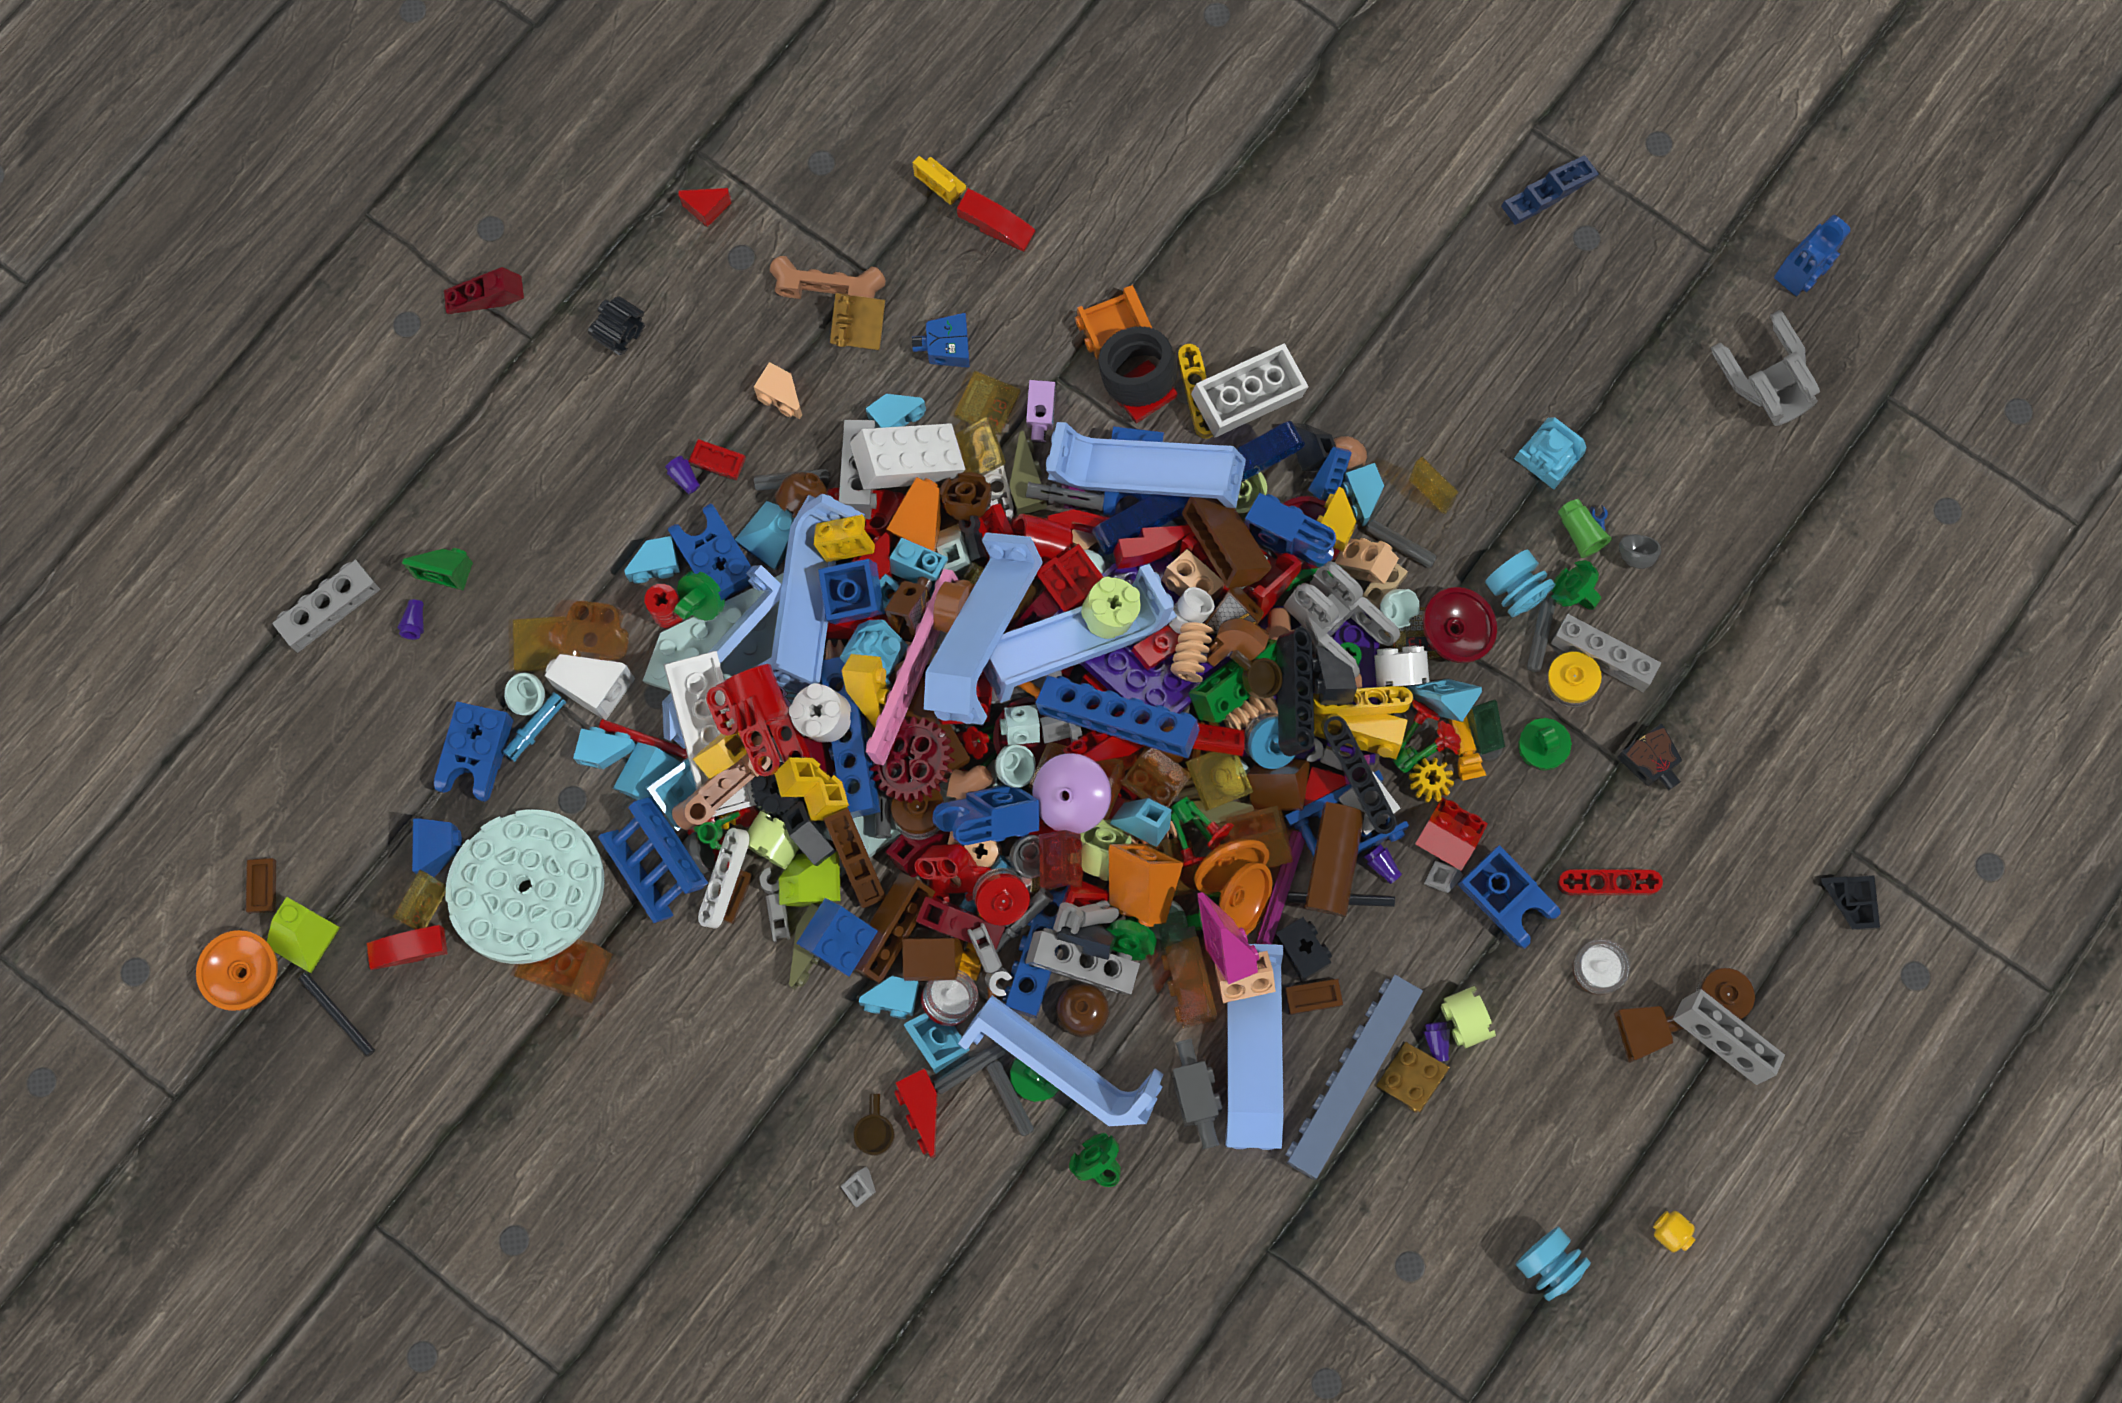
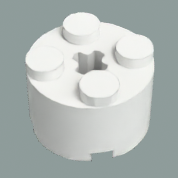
M1424 646L1402 647L1403 652H1398V649L1392 648L1377 649V655H1374L1377 687H1386V685L1393 684V686L1422 684V682L1429 683L1427 651H1424Z
M814 683L804 688L796 695L789 707V715L795 728L816 742L836 741L850 727L851 706L844 696L825 685Z

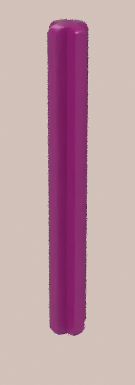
M1299 831L1291 832L1255 944L1272 945L1305 843L1302 833Z

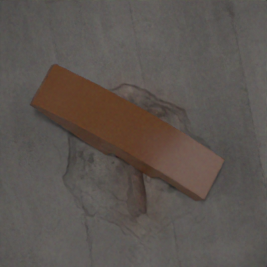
M848 807L823 817L862 909L884 900L886 897Z

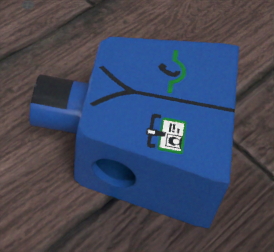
M966 313L926 322L927 336L912 337L913 352L928 351L930 364L970 367Z

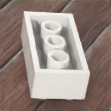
M1284 343L1196 383L1191 395L1215 438L1302 398L1308 389V385Z
M952 424L862 429L850 442L863 489L911 486L916 477L922 480L927 478L936 484H942L948 478H951V481L958 478V474L966 470Z

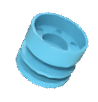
M1528 549L1506 561L1485 581V584L1495 596L1505 592L1508 593L1501 604L1503 607H1507L1515 603L1508 610L1511 617L1518 616L1534 608L1546 598L1547 594L1556 585L1552 579L1541 583L1548 575L1546 571L1535 575L1532 574L1539 562Z
M1559 1226L1552 1229L1536 1242L1515 1264L1527 1278H1531L1538 1273L1542 1275L1535 1286L1537 1290H1541L1550 1284V1287L1543 1294L1547 1301L1564 1294L1582 1278L1585 1270L1591 1264L1587 1257L1581 1259L1576 1264L1574 1263L1581 1254L1579 1249L1566 1254L1564 1250L1569 1245L1571 1239Z

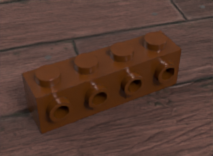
M900 872L869 924L878 932L854 970L873 981L881 983L903 947L902 939L908 938L915 927L916 919L925 897L933 896L935 891L920 880Z

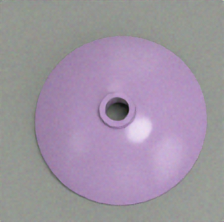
M1068 753L1050 759L1041 767L1033 784V797L1039 800V816L1048 826L1062 833L1079 834L1094 828L1103 820L1111 802V787L1104 770L1094 760L1081 754ZM1064 791H1067L1070 795L1068 800L1063 798Z

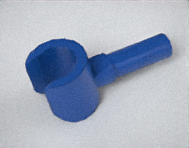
M1601 505L1602 514L1595 516V510L1592 506L1590 508L1591 515L1605 530L1604 520L1608 515L1607 510Z

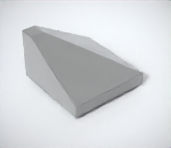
M1435 861L1424 884L1448 893L1462 879L1463 874L1453 866Z
M867 1167L857 1171L840 1186L856 1208L876 1192Z

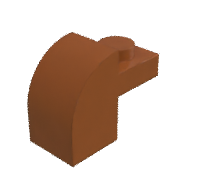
M959 580L956 583L945 581L941 585L934 603V630L949 632L975 584H971L967 580Z
M1231 619L1225 621L1220 625L1217 637L1208 646L1210 650L1207 661L1214 667L1231 651L1234 652L1235 650L1240 651L1252 661L1266 648L1269 636L1248 620Z

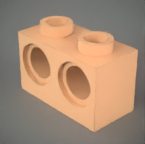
M1350 538L1344 552H1340L1335 563L1354 579L1385 584L1399 558L1391 551L1392 547L1383 541L1375 543L1365 538H1360V540Z
M1188 549L1167 566L1162 577L1166 587L1180 597L1188 588L1197 587L1206 591L1214 601L1220 596L1225 585L1222 579Z
M1267 951L1258 953V973L1229 985L1215 964L1217 983L1223 1003L1276 992L1273 969Z

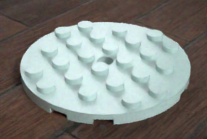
M545 810L515 811L516 814L503 818L499 816L480 827L482 830L474 835L471 840L467 839L450 867L445 895L450 913L449 918L462 939L476 952L489 959L509 964H526L550 958L568 948L586 931L601 904L604 890V869L595 844L575 822L560 814ZM525 880L531 881L532 888L530 887L527 891L521 893L519 885Z

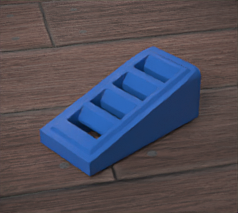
M1333 447L1308 490L1318 499L1327 501L1330 493L1335 495L1338 487L1342 485L1352 452L1347 449Z

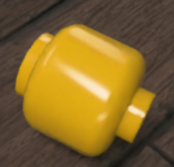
M1665 1211L1653 1225V1228H1655L1654 1237L1671 1252H1676L1680 1249L1686 1251L1695 1241V1238L1692 1236L1695 1231L1694 1225L1678 1211L1671 1213Z

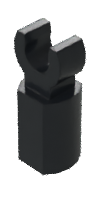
M971 515L969 516L971 521L970 527L967 521L960 520L959 528L965 533L964 539L972 563H976L989 557L982 542V533L979 532L980 519L978 516Z

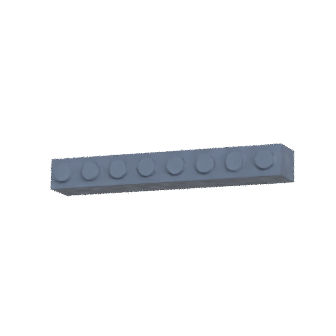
M1394 975L1391 980L1386 978L1378 991L1382 994L1378 1003L1373 1001L1365 1014L1369 1017L1365 1026L1360 1024L1352 1037L1356 1040L1352 1049L1346 1047L1339 1059V1062L1343 1065L1338 1073L1334 1070L1325 1084L1329 1086L1325 1096L1321 1094L1318 1096L1312 1107L1316 1110L1312 1119L1306 1117L1299 1129V1132L1303 1135L1298 1143L1295 1141L1291 1143L1285 1154L1289 1157L1286 1164L1313 1180H1316L1423 992V990L1397 975Z

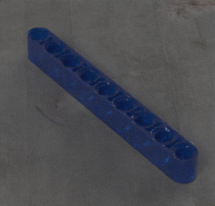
M1292 421L1285 422L1237 448L1238 452L1246 459L1241 482L1282 461L1304 447L1305 442ZM1153 494L1100 523L1092 530V534L1104 554H1111L1114 552L1119 539L1138 538L1142 528L1161 527L1181 516L1190 497Z

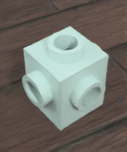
M1036 705L1004 708L1005 719H1000L1001 735L1007 736L1008 745L1040 742V724Z

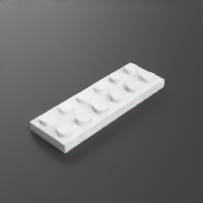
M717 651L663 664L696 789L702 786L709 778L692 758L721 734L717 729L706 701L709 689L724 682ZM720 690L715 694V701L718 705H723L725 702V695ZM728 708V709H724V710H720V711H721V714H722V713H725V711H730V710H729V708ZM733 718L729 719L726 723L727 727L734 723ZM751 780L716 810L717 813L712 817L757 805L752 797L753 793L751 790L753 788L751 787Z

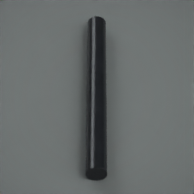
M1288 892V903H1305L1307 893ZM1350 895L1349 905L1394 907L1395 896Z
M307 972L303 973L299 977V981L366 1057L372 1055L375 1052L372 1045Z

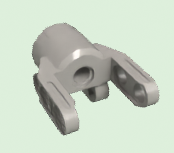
M1781 310L1771 314L1770 318L1773 323V330L1787 351L1788 356L1766 370H1760L1749 376L1748 380L1729 348L1725 347L1721 342L1711 347L1717 363L1734 391L1755 405L1763 406L1775 426L1785 424L1804 414L1817 403L1818 400L1815 395L1820 393L1815 379L1806 366L1805 347Z
M1328 561L1317 569L1310 584L1303 583L1297 586L1286 601L1284 608L1302 624L1300 627H1304L1309 631L1312 638L1313 655L1316 647L1328 649L1330 653L1353 668L1354 677L1356 678L1360 673L1356 660L1330 636L1350 617L1378 643L1387 646L1392 645L1399 639L1400 631L1367 598L1362 597L1363 590L1357 581L1338 564ZM1327 571H1329L1334 578H1332ZM1383 630L1388 632L1390 637H1388Z

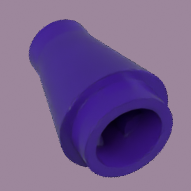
M678 456L665 466L668 471L667 475L681 486L688 495L700 488V484L697 482L688 459Z
M415 599L408 601L406 610L398 625L401 637L416 640L424 633V603Z
M1379 844L1364 856L1368 861L1366 864L1385 878L1389 884L1402 875L1387 847L1384 848Z
M1447 1022L1425 1024L1426 1031L1423 1032L1432 1057L1440 1062L1449 1060L1450 1028L1447 1027Z

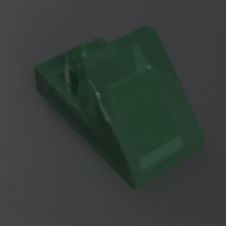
M1494 699L1473 706L1467 714V719L1474 731L1477 752L1483 755L1504 748L1505 742L1497 701Z
M1184 911L1169 913L1166 923L1159 924L1161 951L1187 946L1197 936L1195 926L1188 927Z

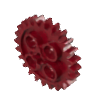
M912 717L911 723L904 718L884 766L877 764L870 768L872 772L877 774L873 780L878 784L881 783L878 788L886 792L887 796L895 797L899 802H902L905 798V801L908 803H912L914 797L919 802H922L923 794L932 798L931 790L933 788L940 792L941 788L938 783L940 781L948 782L944 774L952 773L953 771L947 765L955 762L953 758L948 756L954 752V749L947 746L951 739L945 736L946 732L942 728H938V725L933 721L929 724V721L925 718L919 721L916 717ZM929 742L928 749L922 752L923 746ZM905 743L904 748L898 752L900 744ZM902 768L901 775L895 778L896 772ZM927 768L925 776L920 778L921 771Z

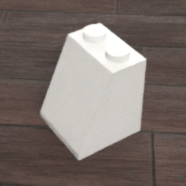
M559 654L557 659L550 661L546 668L547 673L545 674V677L556 690L604 720H607L635 680L628 667L623 663Z

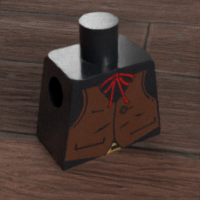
M1663 724L1654 728L1617 756L1647 786H1650L1659 779L1666 789L1670 791L1681 783L1672 769L1678 766L1682 759Z

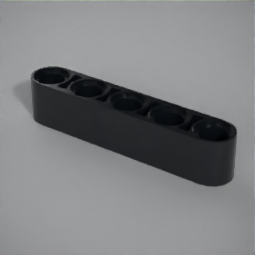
M1304 627L1293 629L1277 638V665L1282 673V684L1277 692L1278 743L1281 752L1288 757L1305 752L1314 745L1312 638L1309 631Z
M1337 714L1325 716L1321 722L1322 731L1370 824L1381 834L1391 833L1396 827V817L1348 724ZM1339 720L1341 729L1337 733H1329L1327 729L1329 722ZM1346 743L1352 744V754L1348 757L1341 756V746ZM1357 767L1365 769V776L1361 780H1354L1352 778V772ZM1371 790L1376 791V801L1371 804L1365 803V794ZM1380 815H1389L1390 820L1386 826H1377L1376 821Z

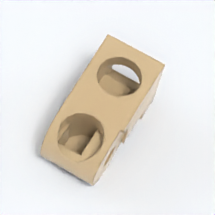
M1396 563L1386 583L1371 582L1362 597L1367 598L1376 608L1380 609L1383 597L1389 591L1397 589L1407 577L1408 571Z

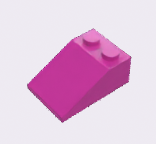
M1203 892L1198 893L1205 947L1228 985L1258 973L1257 961L1259 960V954L1254 945L1250 946L1248 944L1244 929L1242 927L1238 928L1233 919Z

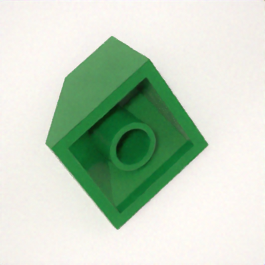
M452 548L451 551L439 549L404 558L402 564L415 579L464 591L473 562L466 555L467 552L458 548Z

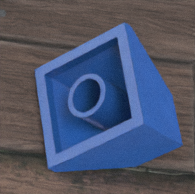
M413 819L412 871L420 877L423 876L422 879L431 881L456 856L458 846H461L462 842L461 831L451 822Z

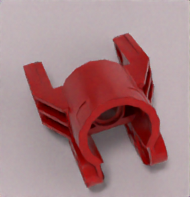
M1075 509L1049 515L1047 518L1023 513L1011 520V527L1015 535L1032 538L1043 561L1040 568L1054 557L1060 558L1072 549L1073 534L1071 529L1101 535L1114 533L1116 525L1114 519ZM1036 574L1034 579L1040 580V578Z
M770 664L760 665L738 673L712 687L707 692L706 701L717 729L720 733L727 736L740 734L753 769L758 775H773L778 771L780 764L779 755L767 726L771 730L784 763L791 758L795 750L800 752L802 758H810V753L802 733L792 723L789 707L785 702ZM719 690L725 695L723 705H718L715 701V694ZM729 708L730 711H725V713L721 714L720 710ZM733 718L734 723L731 727H727L726 723L729 719ZM784 726H788L792 731V737L788 741L783 739L781 735V730ZM754 731H758L761 734L762 742L759 746H755L751 741V735ZM764 756H768L772 761V768L769 771L764 770L761 765Z

